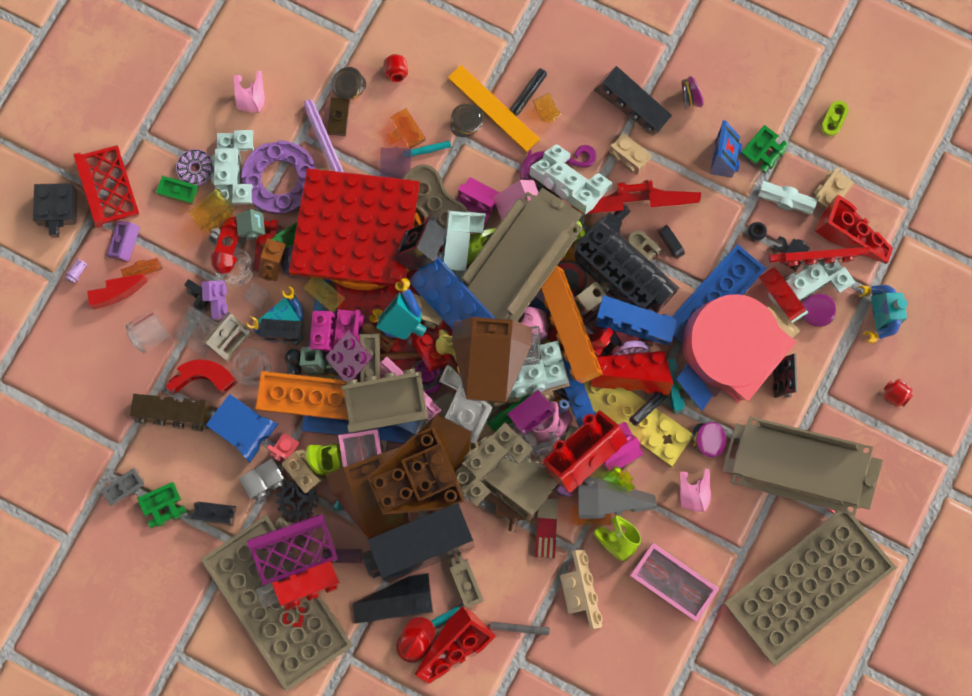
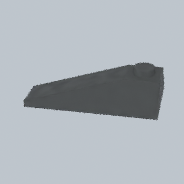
M587 477L580 486H577L579 519L605 518V514L614 512L615 515H622V512L626 510L640 512L657 509L655 495L599 478Z

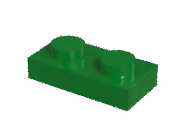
M162 175L156 193L163 197L193 205L199 187Z

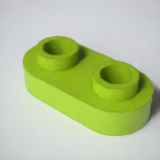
M835 101L831 104L821 125V131L824 135L833 137L840 131L849 111L845 102ZM835 110H839L841 114H836ZM827 126H832L833 130H829Z

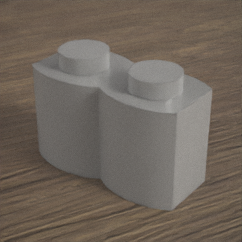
M274 459L268 460L239 478L251 500L256 499V501L264 498L267 495L265 492L273 489L274 491L283 486L282 482L286 480Z

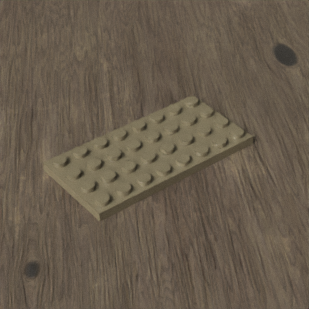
M837 511L723 604L775 667L897 567L854 515Z
M265 515L201 558V561L287 692L353 647V644L320 594L314 600L308 601V599L300 601L301 605L297 606L296 610L289 609V611H285L286 607L281 606L272 585L273 582L266 585L262 584L254 558L246 541L276 530L268 515ZM281 541L276 544L274 550L285 555L288 546L285 542ZM265 548L256 550L258 558L266 561L270 551ZM289 550L287 556L297 560L291 550ZM272 553L268 563L279 567L283 557ZM285 559L281 569L287 572L292 571L296 563ZM266 565L263 571L265 578L274 577L277 570ZM286 577V578H283V579H280V580H277V581H278V582H281V581H283V580L288 579L289 577ZM298 607L306 608L305 613H301ZM285 613H288L287 621H291L288 625L282 622ZM300 615H304L301 628L291 626L294 622L298 623Z

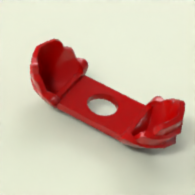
M236 216L230 217L222 223L215 251L211 253L212 267L220 274L230 273L237 262V258L233 256L239 239ZM227 237L232 238L233 243L230 246H224L222 244L223 239Z

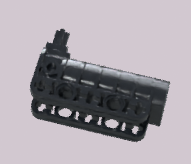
M623 204L624 210L615 211L613 214L609 212L578 241L574 255L575 260L598 283L603 281L607 284L608 282L610 284L608 285V292L617 300L625 303L630 302L631 305L643 309L652 307L658 313L672 299L680 287L620 235L621 221L631 212Z

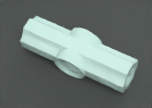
M763 181L758 194L759 198L776 203L779 208L796 210L808 215L813 214L817 199L798 193V190L793 187H780Z

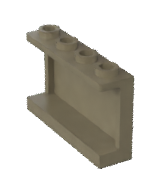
M415 369L404 370L403 375L396 376L395 372L384 374L382 379H377L376 376L366 377L365 382L360 383L357 382V379L345 381L346 385L341 386V390L344 391L350 424L347 425L349 433L429 419L421 372H415Z
M509 454L481 481L494 496L528 522L546 498L558 486V483L550 477L548 472L537 461L531 460L526 456L519 464Z

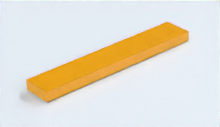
M462 65L448 76V80L526 153L540 141L538 136Z

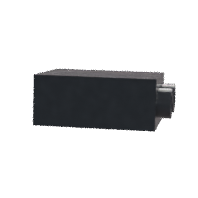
M456 503L368 539L371 550L361 553L366 569L373 579L381 576L383 580L390 583L446 560L451 556L475 548L460 506Z

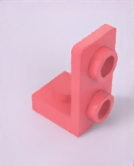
M283 432L274 447L268 445L267 449L270 451L269 455L282 463L283 460L285 461L297 450L300 442Z

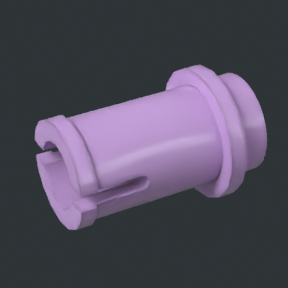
M77 258L69 272L66 271L65 278L72 283L78 282L79 276L88 265Z

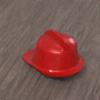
M416 617L410 620L403 629L396 643V651L404 661L409 663L420 661L432 645L436 633L435 627L429 619Z

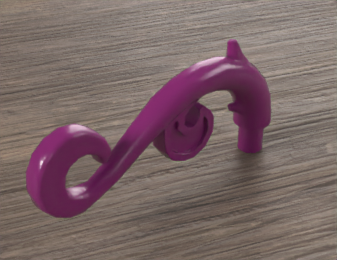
M581 145L575 152V158L578 159L581 153H586L589 159L585 162H579L570 158L565 163L577 167H590L595 163L597 154L593 147ZM529 150L527 157L520 167V180L531 179L529 175L530 167L543 158L545 151L532 154V150Z

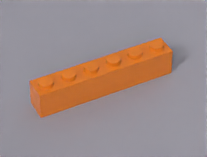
M556 266L541 287L540 292H543L545 299H543L545 307L551 312L550 321L557 328V339L561 345L563 344L565 349L563 351L564 358L571 365L570 374L574 380L584 383L603 373L564 271L559 266Z

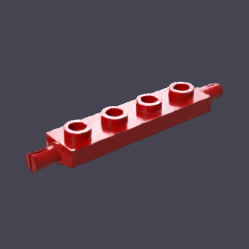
M855 247L769 255L768 260L769 263L780 262V264H787V267L797 266L801 262H805V265L817 264V261H824V264L835 263V260L842 259V262L854 261L855 257L870 255V248Z

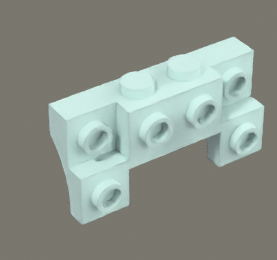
M234 130V133H217V149H215V155H212V165L215 167L214 173L211 174V181L215 186V206L217 208L252 204V184H240V151L254 150L253 130Z
M556 144L545 151L543 158L530 167L529 175L586 214L612 188L613 183L599 173L589 180L565 164L570 159V153Z
M448 210L445 229L447 233L444 237L445 241L442 252H439L438 257L463 283L462 277L468 270L466 265L470 232L484 233L483 228L486 214Z
M835 260V263L824 264V261H817V264L805 265L801 268L802 272L798 274L794 272L786 278L787 284L800 301L823 288L828 283L834 287L838 294L856 283L845 267L842 268L837 260ZM769 293L768 297L770 298L772 303L775 304L780 309V311L785 315V313L779 307V305L774 300L772 295ZM805 311L804 313H802L801 315H799L797 318H795L794 320H792L790 323L792 324V323H794L796 320H798L799 318H801V317H803L804 315L808 314V311Z
M558 341L539 345L542 359L523 364L509 398H520L537 390L543 392L545 389L569 383Z

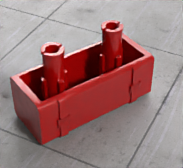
M601 410L594 415L587 414L584 416V424L565 441H556L553 445L554 450L541 461L550 477L568 493H571L577 486H580L587 477L628 442L621 427Z

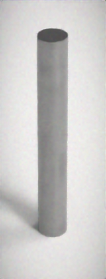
M490 622L491 630L549 635L550 627Z

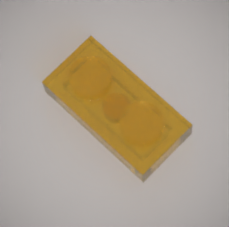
M312 277L303 287V290L333 313L345 300L340 293L322 278Z

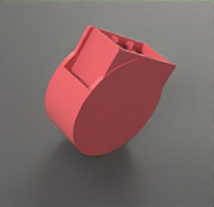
M726 295L702 305L688 319L682 336L684 358L699 378L711 386L721 388L737 403L741 400L748 402L796 343L779 327L775 317L765 305L745 295Z

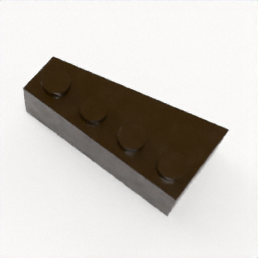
M133 393L129 416L135 419V423L146 424V421L154 422L153 425L165 427V424H172L173 428L184 429V426L192 427L191 430L203 432V429H209L206 424L211 419L213 407L206 400H200L198 404L197 401L184 398L183 402H179V399L173 397H164L162 400L159 396Z

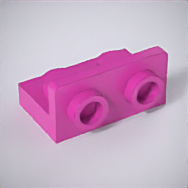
M338 310L334 347L348 330L360 342L359 330L364 325V316L361 315L360 310Z
M313 311L310 349L323 350L329 354L334 348L336 314L331 311Z

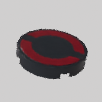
M560 261L557 266L563 269L571 292L576 297L586 286L585 270L575 261Z

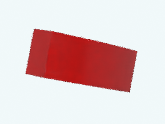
M144 274L105 280L106 288L87 291L89 306L95 310L118 303L145 285L147 278Z

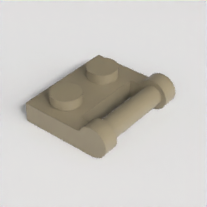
M227 312L203 342L225 361L229 362L232 359L233 353L253 333L231 313ZM240 330L241 333L238 335V337L233 341V343L228 347L226 351H223V349L228 345V343Z

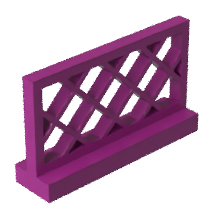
M323 513L246 541L263 585L338 559ZM323 527L325 532L323 541L311 537L315 529ZM302 535L308 538L304 548L293 543L296 536ZM310 539L321 544L316 554L306 550ZM282 541L289 544L285 555L274 550L278 542ZM291 546L302 551L298 560L287 556ZM322 546L330 548L333 556L325 559L318 554ZM261 548L269 550L270 553L267 560L264 561L258 558L256 550ZM304 552L314 556L312 563L309 565L299 562ZM272 553L283 557L279 567L268 563ZM285 559L296 563L292 571L287 572L281 569ZM266 565L277 570L274 577L265 578L263 571Z

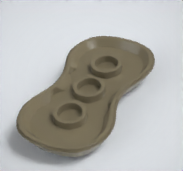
M426 164L417 165L402 177V179L420 181L416 209L421 212L425 219L432 215L439 221V225L443 229H446L448 210L468 212L462 203L447 193L438 171L432 166Z

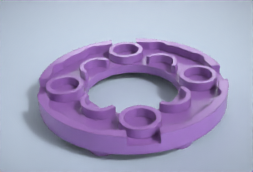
M279 140V142L265 143L256 148L246 159L242 169V183L252 184V203L257 208L271 214H287L300 209L307 168L316 169L309 153L293 142ZM286 161L296 168L298 181L295 188L289 193L274 195L263 187L262 174L270 163Z

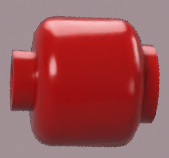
M392 54L384 60V74L388 80L398 83L407 77L408 65L405 57Z
M897 379L894 382L890 380L883 388L886 391L884 398L895 407H905L914 396L911 394L912 388L901 379Z

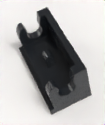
M261 318L259 337L261 340L300 342L302 321Z
M199 501L194 503L195 512L192 513V520L234 525L236 506Z

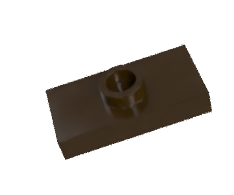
M331 97L328 135L346 136L350 99Z

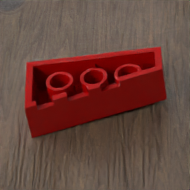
M665 351L597 357L603 374L589 380L590 387L615 389L617 387L624 388L626 391H633L634 389L644 390L645 393L652 394L653 392H662V395H669L673 385Z

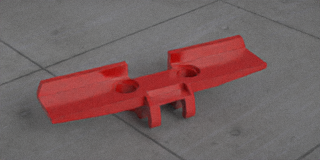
M643 180L641 184L630 185L621 182L617 183L618 191L601 197L594 208L588 213L624 210L623 202L650 200V208L694 204L700 202L701 192L664 191L653 188L652 180ZM571 205V207H573L574 209H576V210L579 211L580 213L584 214L583 212H581L580 210H578L576 207H574L573 205Z

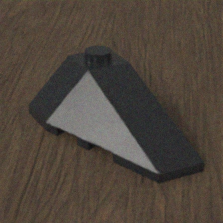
M429 573L408 576L353 603L355 624L434 613Z

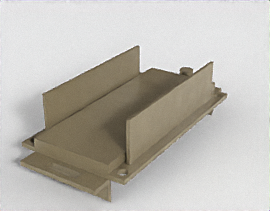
M544 188L539 191L537 196L527 191L521 200L517 199L463 275V284L496 319L514 320L517 322L583 228L577 222L583 214ZM526 197H531L530 201H526ZM578 228V232L574 233L573 229Z
M749 416L746 426L735 424L722 472L733 474L732 484L855 516L859 508L870 510L883 460L871 457L872 446ZM756 420L757 423L755 425H752L751 421ZM735 438L740 439L735 459H731L730 454ZM868 448L869 452L864 453L863 449ZM739 477L741 479L740 482H735V478ZM848 507H853V511L849 512L847 510Z

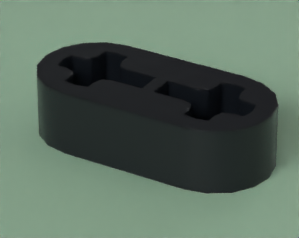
M664 225L659 228L658 234L673 257L678 259L685 255L684 248L670 227Z

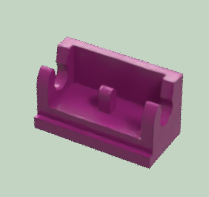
M537 390L509 412L508 415L517 428L526 435L556 410L547 398Z

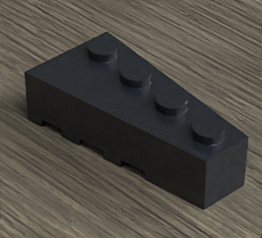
M617 66L609 71L594 88V91L629 116L633 121L637 122L648 134L655 135L672 116Z

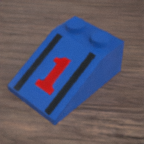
M725 120L722 121L715 139L710 174L732 178L734 173L739 170L740 161H737V155L741 154L742 143H739L740 136Z

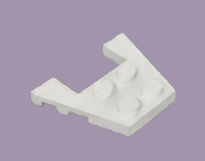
M446 366L439 382L456 389L457 392L445 418L472 431L471 443H476L492 407L486 401L466 400L461 376L451 366ZM421 420L420 425L415 434H417L429 422V420Z

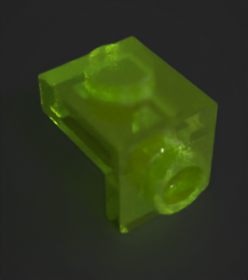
M618 465L603 476L605 481L624 485L629 492L635 488L631 482L633 477L627 470L623 472Z

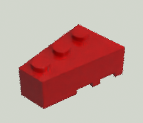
M331 561L309 568L300 574L291 575L288 579L281 582L275 581L272 583L280 605L283 607L289 606V609L301 605L300 601L304 599L311 601L318 598L319 593L326 591V593L333 592L338 589L337 585L341 584Z

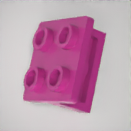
M469 177L465 185L461 184L456 200L462 203L468 212L485 213V226L496 207L493 197L500 192Z
M625 421L618 425L621 427L628 442L604 462L609 473H613L643 455L639 447L640 442L638 438L632 434Z

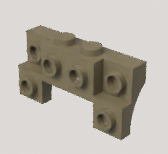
M506 423L492 436L484 437L477 444L479 447L474 452L470 451L463 458L465 460L463 465L455 472L462 492L476 506L491 493L481 481L508 454L520 464L533 451V448Z

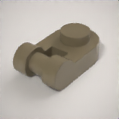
M634 231L628 238V242L650 262L653 261L652 258L655 255H659L662 252L661 248L642 231ZM646 246L650 248L648 252L643 250Z

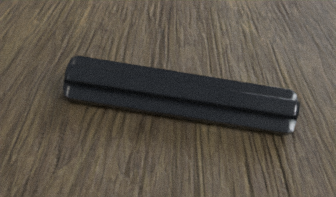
M542 68L538 69L510 108V111L515 116L521 113L546 78L547 72Z
M662 392L655 393L629 418V421L633 426H637L669 395H662Z

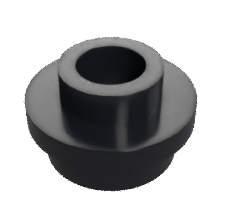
M754 222L748 228L749 237L755 241L764 239L767 234V228L761 222ZM755 229L760 231L759 235L754 233Z

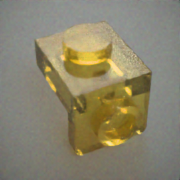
M546 93L532 101L543 122L552 123L558 119L557 116L562 114L557 109L550 93Z

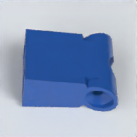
M231 394L227 396L206 424L208 428L235 446L249 463L259 452L261 442L270 437L279 425L270 419L259 416Z

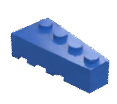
M603 295L595 326L601 328L609 327L612 331L670 346L677 320L673 319L670 315H660L652 310L643 309Z

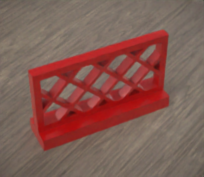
M118 145L81 154V152L73 154L95 228L103 227V224L139 215ZM116 151L117 158L114 163L105 159L108 153ZM95 157L99 159L96 167L88 164L87 159ZM102 162L111 165L108 173L99 170ZM114 168L121 170L123 173L119 180L110 175ZM96 172L105 176L101 185L93 181ZM108 178L117 182L113 190L104 187ZM120 184L128 189L125 196L116 193ZM101 189L110 193L106 201L98 198ZM113 195L122 199L118 208L109 203ZM125 201L133 205V211L125 212L121 210ZM107 206L116 210L113 216L104 217L103 212Z

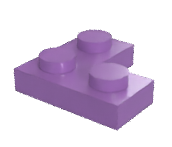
M225 280L202 282L203 301H211L212 319H222L228 312L225 297L227 294Z

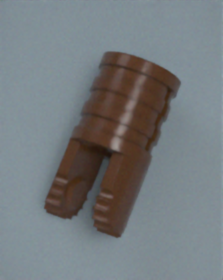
M370 323L363 326L362 330L365 334H380V337L383 339H380V349L385 353H388L397 341L393 337H386L380 329Z

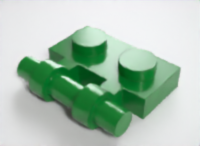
M763 125L742 150L741 155L753 165H756L759 160L763 162L760 170L766 173L774 167L775 161L779 156L782 157L784 155L785 149L789 145L785 141H782L780 145L777 144L775 141L779 135L766 125ZM769 148L774 151L770 157L765 155Z
M174 482L137 498L144 516L153 514L154 519L148 521L150 528L160 527L165 524L164 522L173 518H180V515L187 512L184 505L178 508L175 505L176 502L182 499ZM169 506L170 512L160 515L159 510Z

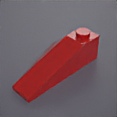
M839 194L836 195L819 218L815 232L829 242L844 248L869 247L870 255L864 256L887 264L893 250L891 245L879 232H874L868 225L869 221L866 218H861L856 212L857 208Z
M462 605L447 621L416 670L415 675L430 684L449 672L450 667L458 662L461 664L466 661L465 658L474 652L477 654L482 651L496 636L473 612Z

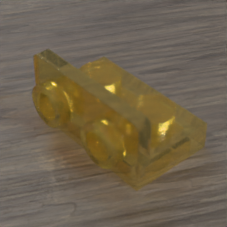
M215 189L188 213L200 230L210 232L213 228H217L218 223L231 217L232 212L236 208L229 204L219 189Z

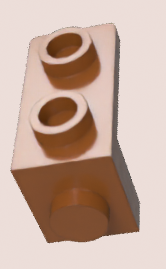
M267 239L260 257V277L267 281H277L279 265L286 244Z

